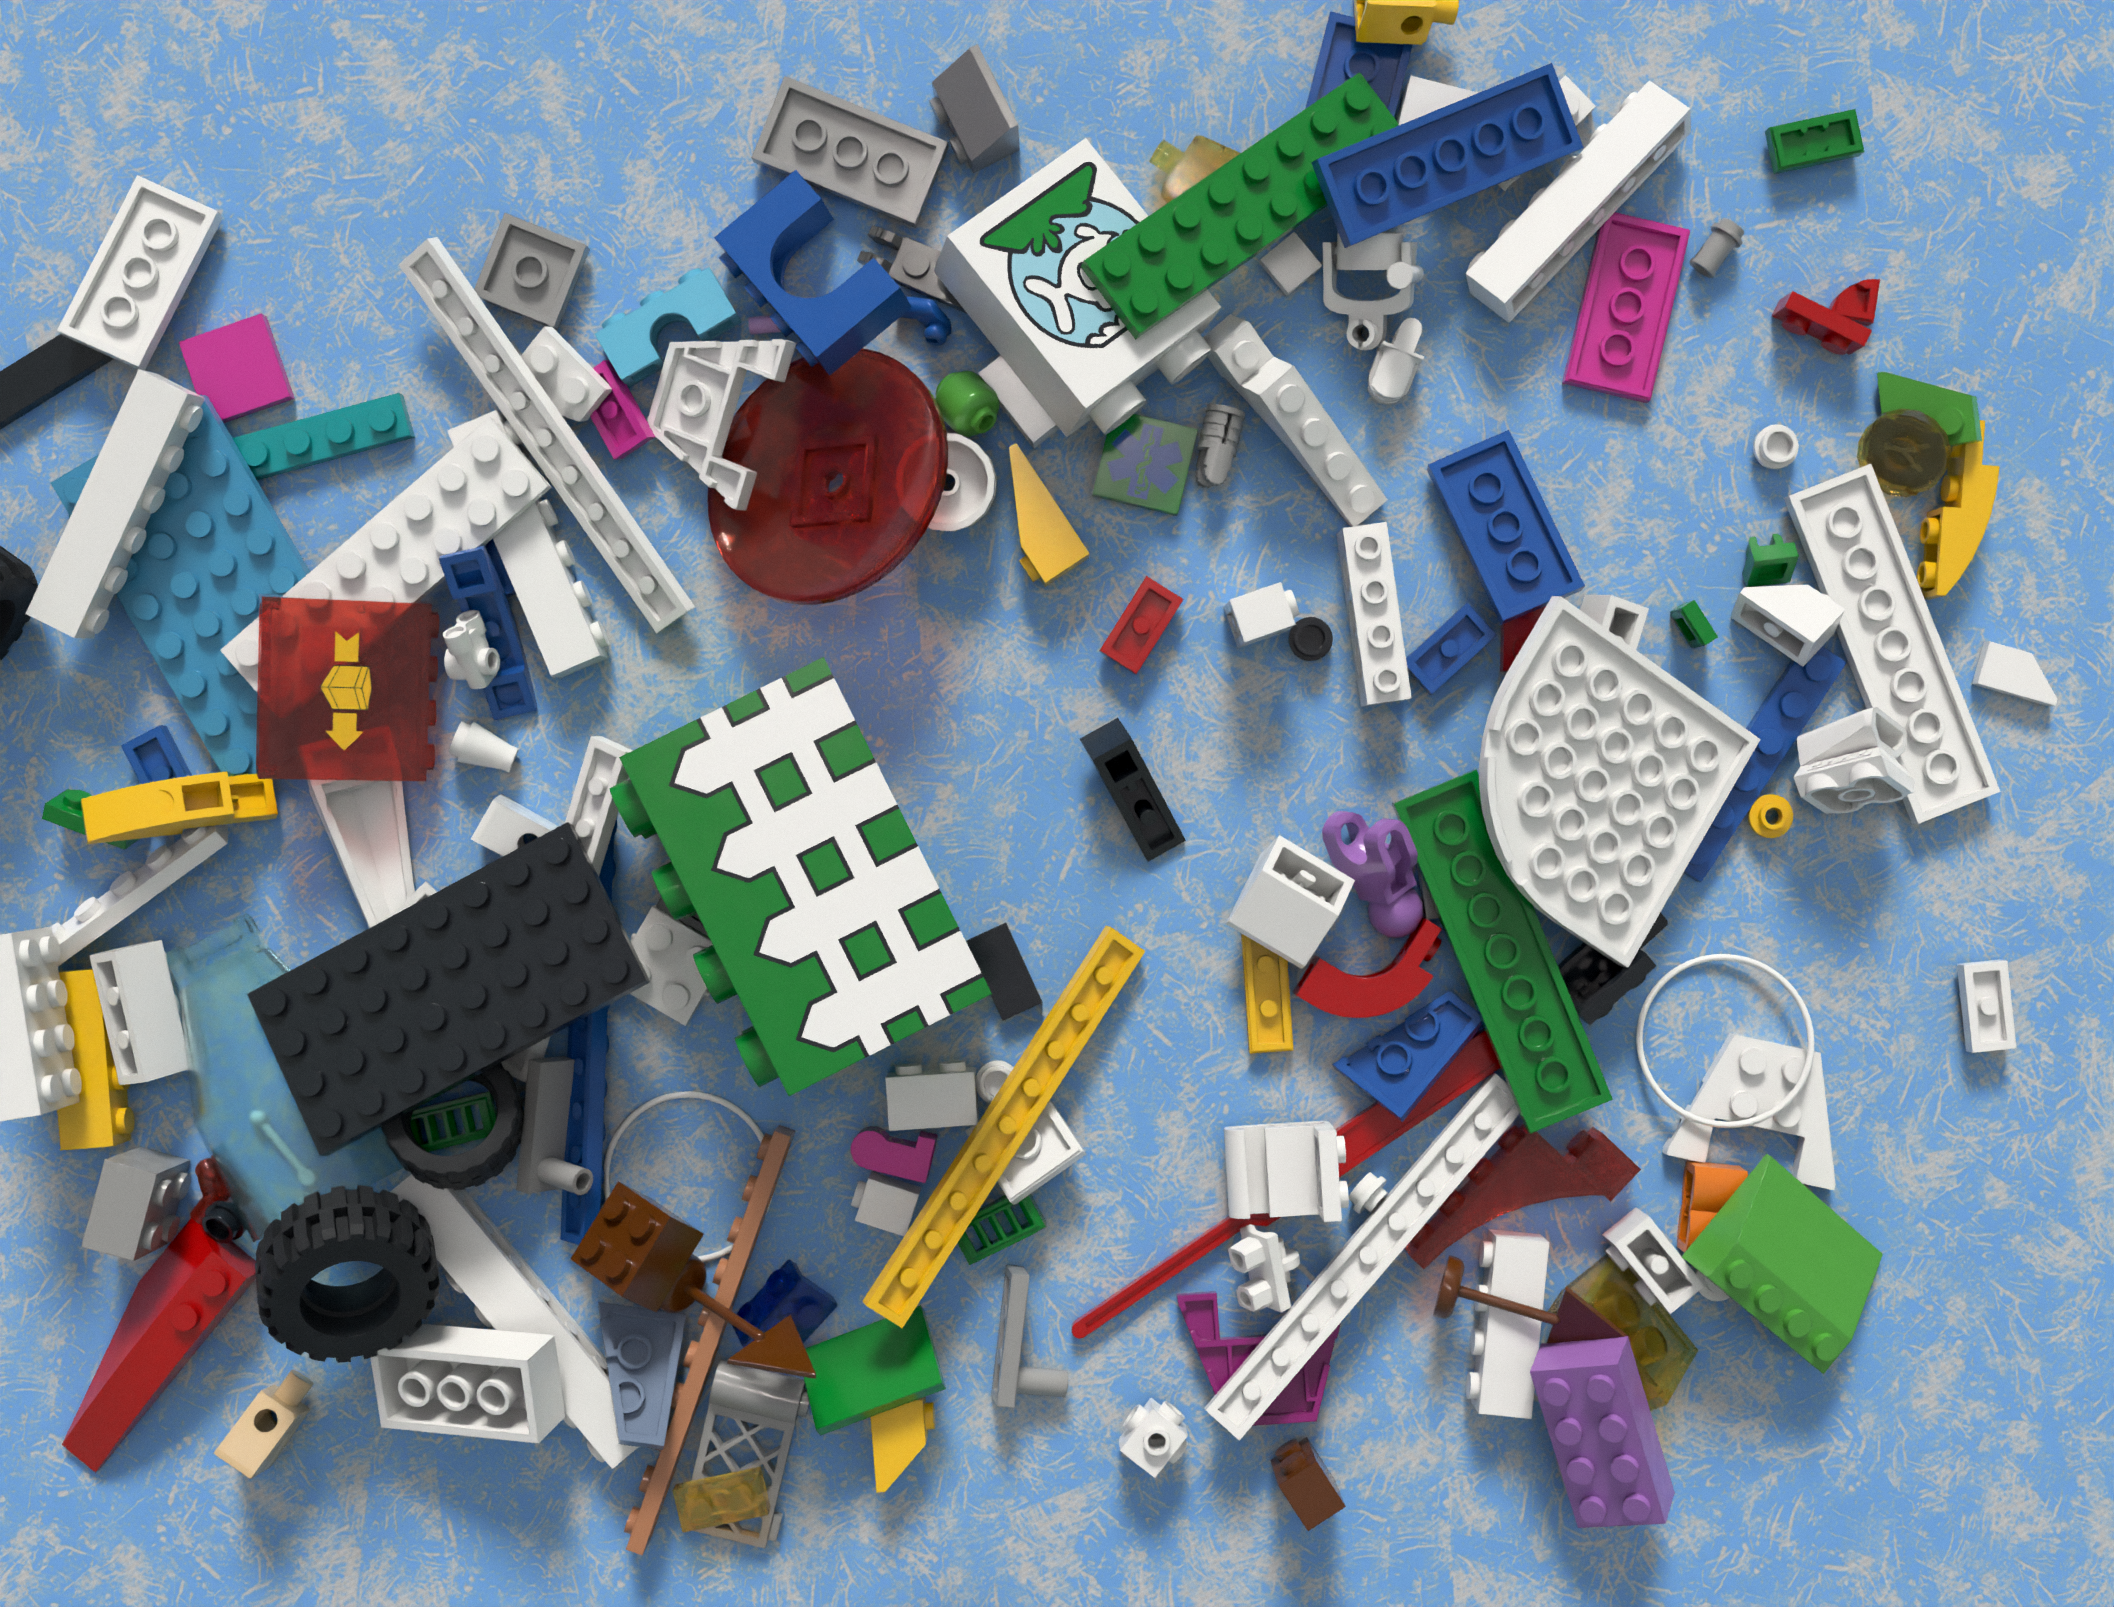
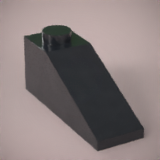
M1119 718L1080 738L1094 767L1148 862L1186 841L1136 745Z

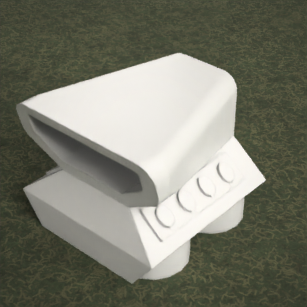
M1872 707L1799 735L1797 737L1800 768L1793 778L1801 798L1825 814H1840L1857 811L1870 803L1896 802L1913 793L1915 779L1896 760V758L1904 753L1906 748L1907 734L1905 728L1878 707Z

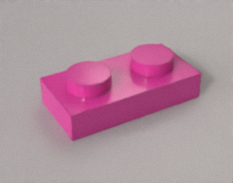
M604 360L593 369L609 384L612 391L590 417L613 459L618 460L625 458L655 438L627 384L620 379L610 360Z

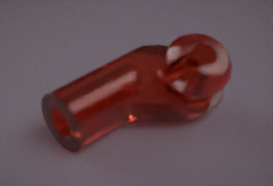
M214 1158L201 1160L195 1168V1174L198 1177L203 1197L192 1209L190 1216L200 1225H202L207 1207L212 1202H227L232 1194L227 1170L224 1165Z

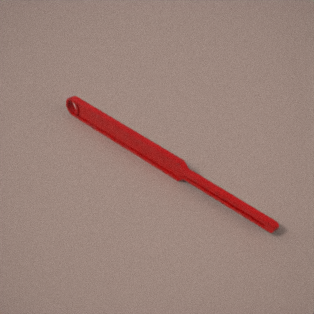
M1485 1028L1473 1036L1403 1122L1375 1102L1336 1129L1337 1136H1344L1346 1148V1163H1338L1339 1177L1501 1068ZM1269 1213L1250 1214V1219L1226 1217L1072 1323L1073 1336L1079 1339L1084 1338L1240 1232L1241 1228L1249 1224L1267 1227L1281 1217L1270 1218Z

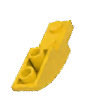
M1980 420L1982 441L1949 447L1947 475L1944 476L1940 489L1941 499L1945 501V507L1927 512V517L1921 523L1920 541L1924 544V557L1918 566L1916 579L1926 600L1946 596L1960 579L1975 555L1991 516L2000 466L1982 465L1985 420Z
M227 771L200 774L125 787L81 799L87 844L182 834L183 830L188 828L276 819L278 815L271 772L228 776Z

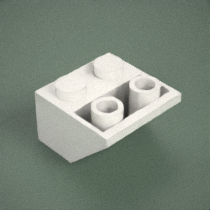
M1279 835L1260 854L1226 925L1302 969L1338 918L1355 880Z

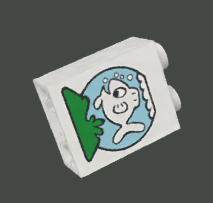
M1086 138L946 237L934 268L935 274L1066 437L1091 419L1104 435L1116 429L1144 405L1146 399L1137 389L1136 385L1159 369L1171 385L1193 371L1212 353L1213 349L1201 335L1221 308L1211 293L1206 290L1135 340L1083 271L1081 265L1086 258L1141 222L1148 215Z

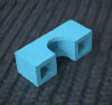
M710 267L703 271L700 268H696L685 273L678 279L679 285L665 293L659 290L649 294L640 301V308L628 315L618 313L611 316L602 323L603 329L595 333L597 340L618 376L629 388L662 369L664 360L658 351L657 341L660 332L667 325L674 322L687 323L694 328L702 341H711L742 323Z

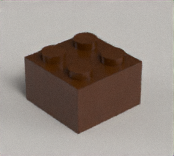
M618 1181L572 1255L571 1260L621 1297L657 1313L704 1233L652 1198Z

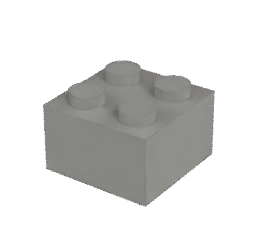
M141 1146L105 1159L81 1247L135 1261L171 1242L178 1231L180 1223L179 1216H176L179 1201L186 1196L191 1183V1175L187 1173L190 1160Z

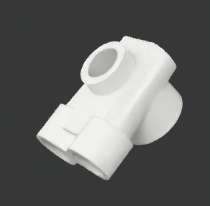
M469 610L458 615L456 618L457 624L443 633V638L448 648L444 657V666L447 675L452 680H466L471 689H482L487 687L498 674L500 658L496 649L489 648L485 636L486 627L478 610Z

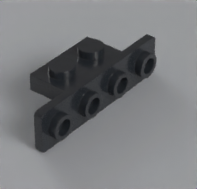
M1661 912L1628 968L1616 964L1585 942L1558 965L1577 1014L1587 1024L1591 1025L1597 1019L1606 1016L1612 1010L1613 1004L1629 990L1641 985L1646 975L1656 967L1651 958L1640 949L1668 925V921Z

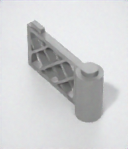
M723 1359L719 1361L710 1392L708 1411L680 1528L764 1549L768 1540L776 1542L783 1513L775 1512L795 1424L798 1416L806 1417L810 1405L804 1379L767 1370L727 1364V1360ZM720 1415L734 1419L742 1432L723 1443L714 1428L716 1416ZM747 1422H748V1423H753V1424H755V1425L749 1427V1425L747 1424ZM765 1427L784 1431L781 1445L767 1453L754 1435ZM747 1439L758 1458L739 1468L728 1449ZM710 1441H712L716 1448L708 1452ZM720 1454L732 1473L713 1483L704 1469L705 1462ZM778 1456L775 1467L771 1462V1459ZM763 1464L772 1478V1484L756 1494L744 1475ZM737 1480L748 1499L730 1509L718 1490ZM702 1481L706 1489L699 1492L700 1484ZM708 1496L712 1497L722 1515L711 1521L693 1517L696 1503ZM768 1497V1501H767V1505H766V1509H765V1507H764V1505L762 1504L761 1500H763V1499H765V1498ZM753 1506L763 1521L760 1533L742 1529L735 1516Z

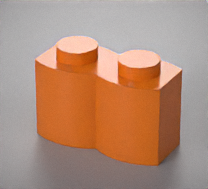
M1686 1161L1682 1182V1205L1677 1231V1247L1684 1253L1748 1177L1747 1170L1739 1165Z

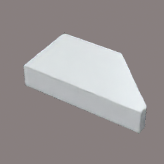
M1991 641L1983 643L1972 681L1973 685L2042 705L2056 706L2058 699L2032 653Z

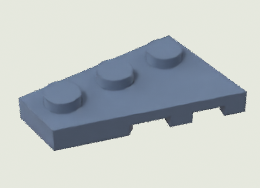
M598 1302L618 1444L663 1450L686 1314L667 1313L658 1310L656 1313L647 1308Z

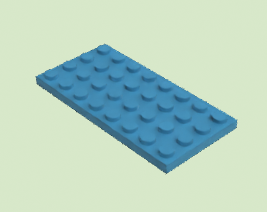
M201 394L200 396L205 398L201 406L203 409L202 419L198 427L193 432H189L182 447L184 450L183 460L177 470L169 474L163 487L165 490L164 501L155 513H151L144 528L147 532L144 544L138 552L132 554L125 569L128 571L127 580L116 595L221 772L227 771L228 776L267 773L299 755L297 748L299 744L330 737L326 731H333V713H356L358 721L386 705L387 702L371 676L372 692L368 710H332L319 688L287 717L279 718L220 651L310 573V570L209 397ZM99 454L50 482L70 516ZM359 654L358 662H349L347 664L351 666H365Z

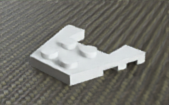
M772 339V341L739 340L737 342H670L647 422L654 436L681 461L689 463L700 474L699 478L708 487L715 488L724 496V502L735 510L746 511L757 472L722 458L727 436L747 370L775 381L785 382L796 343L783 339Z
M1729 1033L1702 1079L1704 1083L1691 1105L1688 1104L1685 1110L1705 1119L1715 1120L1717 1118L1726 1121L1747 1120L1766 1113L1782 1102L1797 1084L1805 1066L1807 1049ZM1814 1051L1808 1078L1798 1095L1789 1105L1773 1117L1750 1126L1799 1136L1791 1174L1802 1184L1835 1190L1836 1183L1821 1053ZM1681 1116L1680 1124L1671 1138L1668 1137L1663 1146L1662 1153L1705 1163L1713 1127L1693 1122Z

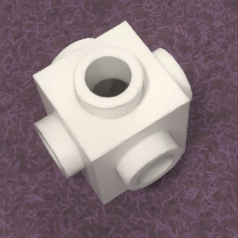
M1150 1398L1144 1407L1140 1404L1136 1405L1124 1421L1123 1426L1127 1429L1119 1438L1120 1451L1156 1478L1169 1461L1174 1464L1188 1446V1442L1185 1440L1188 1437L1186 1424L1182 1422L1185 1416L1167 1401L1160 1405Z

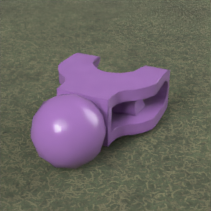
M1348 811L1333 813L1322 828L1323 841L1336 869L1355 880L1353 886L1360 900L1369 901L1368 915L1370 923L1376 931L1388 938H1400L1412 934L1423 918V903L1417 892L1412 889L1417 884L1413 875V867L1417 863L1418 853L1408 828L1399 820L1383 818L1369 829L1365 820L1359 814ZM1344 824L1347 825L1352 841L1349 845L1344 844L1341 838V829ZM1390 832L1391 842L1387 844L1385 843L1386 836Z

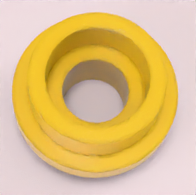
M1767 794L1758 797L1748 811V823L1751 829L1757 835L1764 838H1777L1784 835L1790 829L1793 822L1791 805L1779 795ZM1770 808H1774L1778 813V820L1772 825L1765 818V814Z

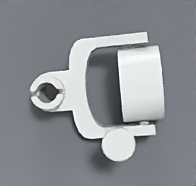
M1337 233V242H1323V302L1330 311L1349 315L1347 339L1352 346L1359 350L1366 351L1379 347L1386 338L1387 315L1406 311L1412 306L1414 302V283L1421 281L1424 276L1422 267L1416 265L1417 242H1403V233H1381L1347 248H1344L1339 233ZM1337 270H1387L1386 276L1389 285L1399 289L1400 292L1391 298L1374 301L1346 297L1339 293L1336 288ZM1363 326H1366L1369 330V338L1367 340L1361 336Z

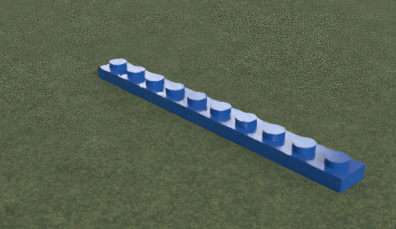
M617 818L599 874V879L611 903L612 882L616 872L613 856ZM610 1004L568 1026L567 1057L575 1059L564 1161L589 1169L593 1174L592 1186L583 1195H577L562 1189L560 1240L577 1245L580 1244L600 1211L601 1186L604 1182L602 1149L606 1136L604 1098L608 1090L605 1069L606 1054L609 1050L607 1016Z

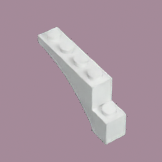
M1230 314L1203 337L1213 349L1208 359L1220 376L1224 377L1275 432L1318 484L1348 525L1351 527L1358 526L1388 500L1295 366L1274 357L1250 322Z

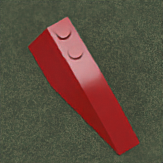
M198 1213L191 1217L138 1282L62 1443L63 1447L95 1473L105 1464L256 1279V1260L232 1241L220 1243L210 1238L203 1229V1217Z

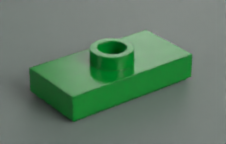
M1856 109L1773 126L1765 131L1774 174L1858 157L1865 152Z

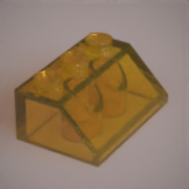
M1605 1254L1568 1284L1567 1287L1631 1337L1630 1345L1650 1411L1668 1404L1696 1356L1698 1349L1664 1308L1657 1303L1650 1307L1633 1287L1639 1280L1631 1270L1627 1268L1622 1272L1611 1258ZM1565 1288L1561 1290L1548 1312L1557 1313Z

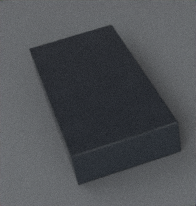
M1006 922L966 940L992 993L991 997L1002 1021L1043 1003Z

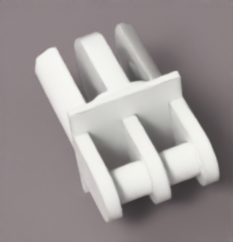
M1415 318L1404 320L1395 332L1392 342L1382 341L1376 350L1377 353L1367 381L1368 392L1371 398L1379 404L1389 405L1398 402L1399 399L1404 397L1412 385L1419 364L1424 359V356L1414 353L1422 333V324Z

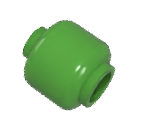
M968 370L954 372L947 375L937 386L934 401L935 411L957 434L964 437H972L985 433L994 426L1000 409V401L996 392L977 373Z

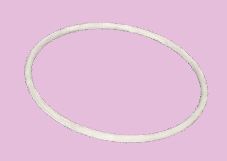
M1712 954L1694 958L1678 965L1663 976L1652 988L1638 1018L1636 1029L1637 1054L1643 1074L1657 1096L1672 1110L1693 1122L1710 1127H1746L1765 1121L1782 1111L1792 1102L1804 1086L1814 1057L1815 1041L1812 1021L1798 992L1774 969L1759 961L1739 955ZM1724 960L1745 963L1768 973L1779 981L1792 995L1805 1021L1808 1039L1807 1057L1797 1084L1777 1106L1766 1113L1747 1120L1714 1121L1696 1116L1682 1109L1659 1088L1649 1071L1644 1055L1643 1027L1648 1009L1654 997L1671 978L1681 971L1710 961Z
M693 1091L675 1092L656 1097L633 1111L622 1122L609 1143L603 1165L605 1200L611 1194L609 1185L610 1163L620 1136L636 1117L659 1103L678 1098L709 1100L721 1104L738 1114L752 1128L760 1143L764 1135L749 1115L721 1097ZM734 1244L718 1252L698 1256V1258L703 1262L723 1257L731 1253Z

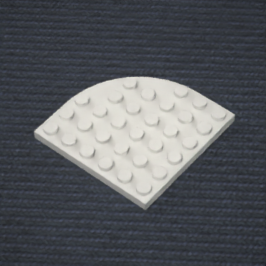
M1552 596L1506 673L1487 717L1479 761V790L1482 812L1489 838L1505 872L1520 893L1537 910L1616 964L1628 968L1761 739L1563 597Z

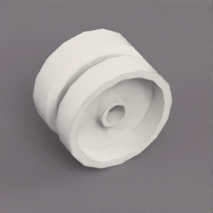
M937 433L922 438L906 452L898 468L897 489L903 507L915 521L932 530L958 531L973 526L988 513L996 497L997 475L992 460L980 445L960 434ZM944 474H951L955 478V486L950 491L941 489L942 483L939 479Z

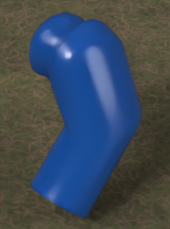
M906 296L912 308L900 318L919 320L926 328L923 333L926 341L933 346L943 345L947 341V336L952 333L950 319L933 300Z

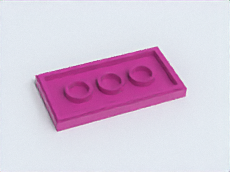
M1617 212L1598 229L1562 384L1643 403L1651 401L1690 235L1689 229Z

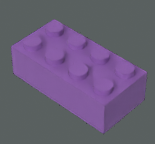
M1628 1336L1548 1344L1541 1343L1530 1374L1578 1528L1666 1524L1675 1492Z

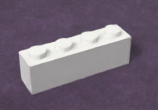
M1488 1229L1487 1241H1481L1479 1248V1266L1484 1268L1483 1285L1477 1284L1476 1290L1543 1310L1550 1242L1541 1234ZM1474 1301L1475 1310L1480 1311L1479 1327L1473 1328L1471 1331L1470 1352L1471 1355H1476L1474 1372H1468L1466 1378V1398L1471 1399V1403L1478 1414L1532 1419L1535 1387L1530 1370L1539 1350L1542 1321Z

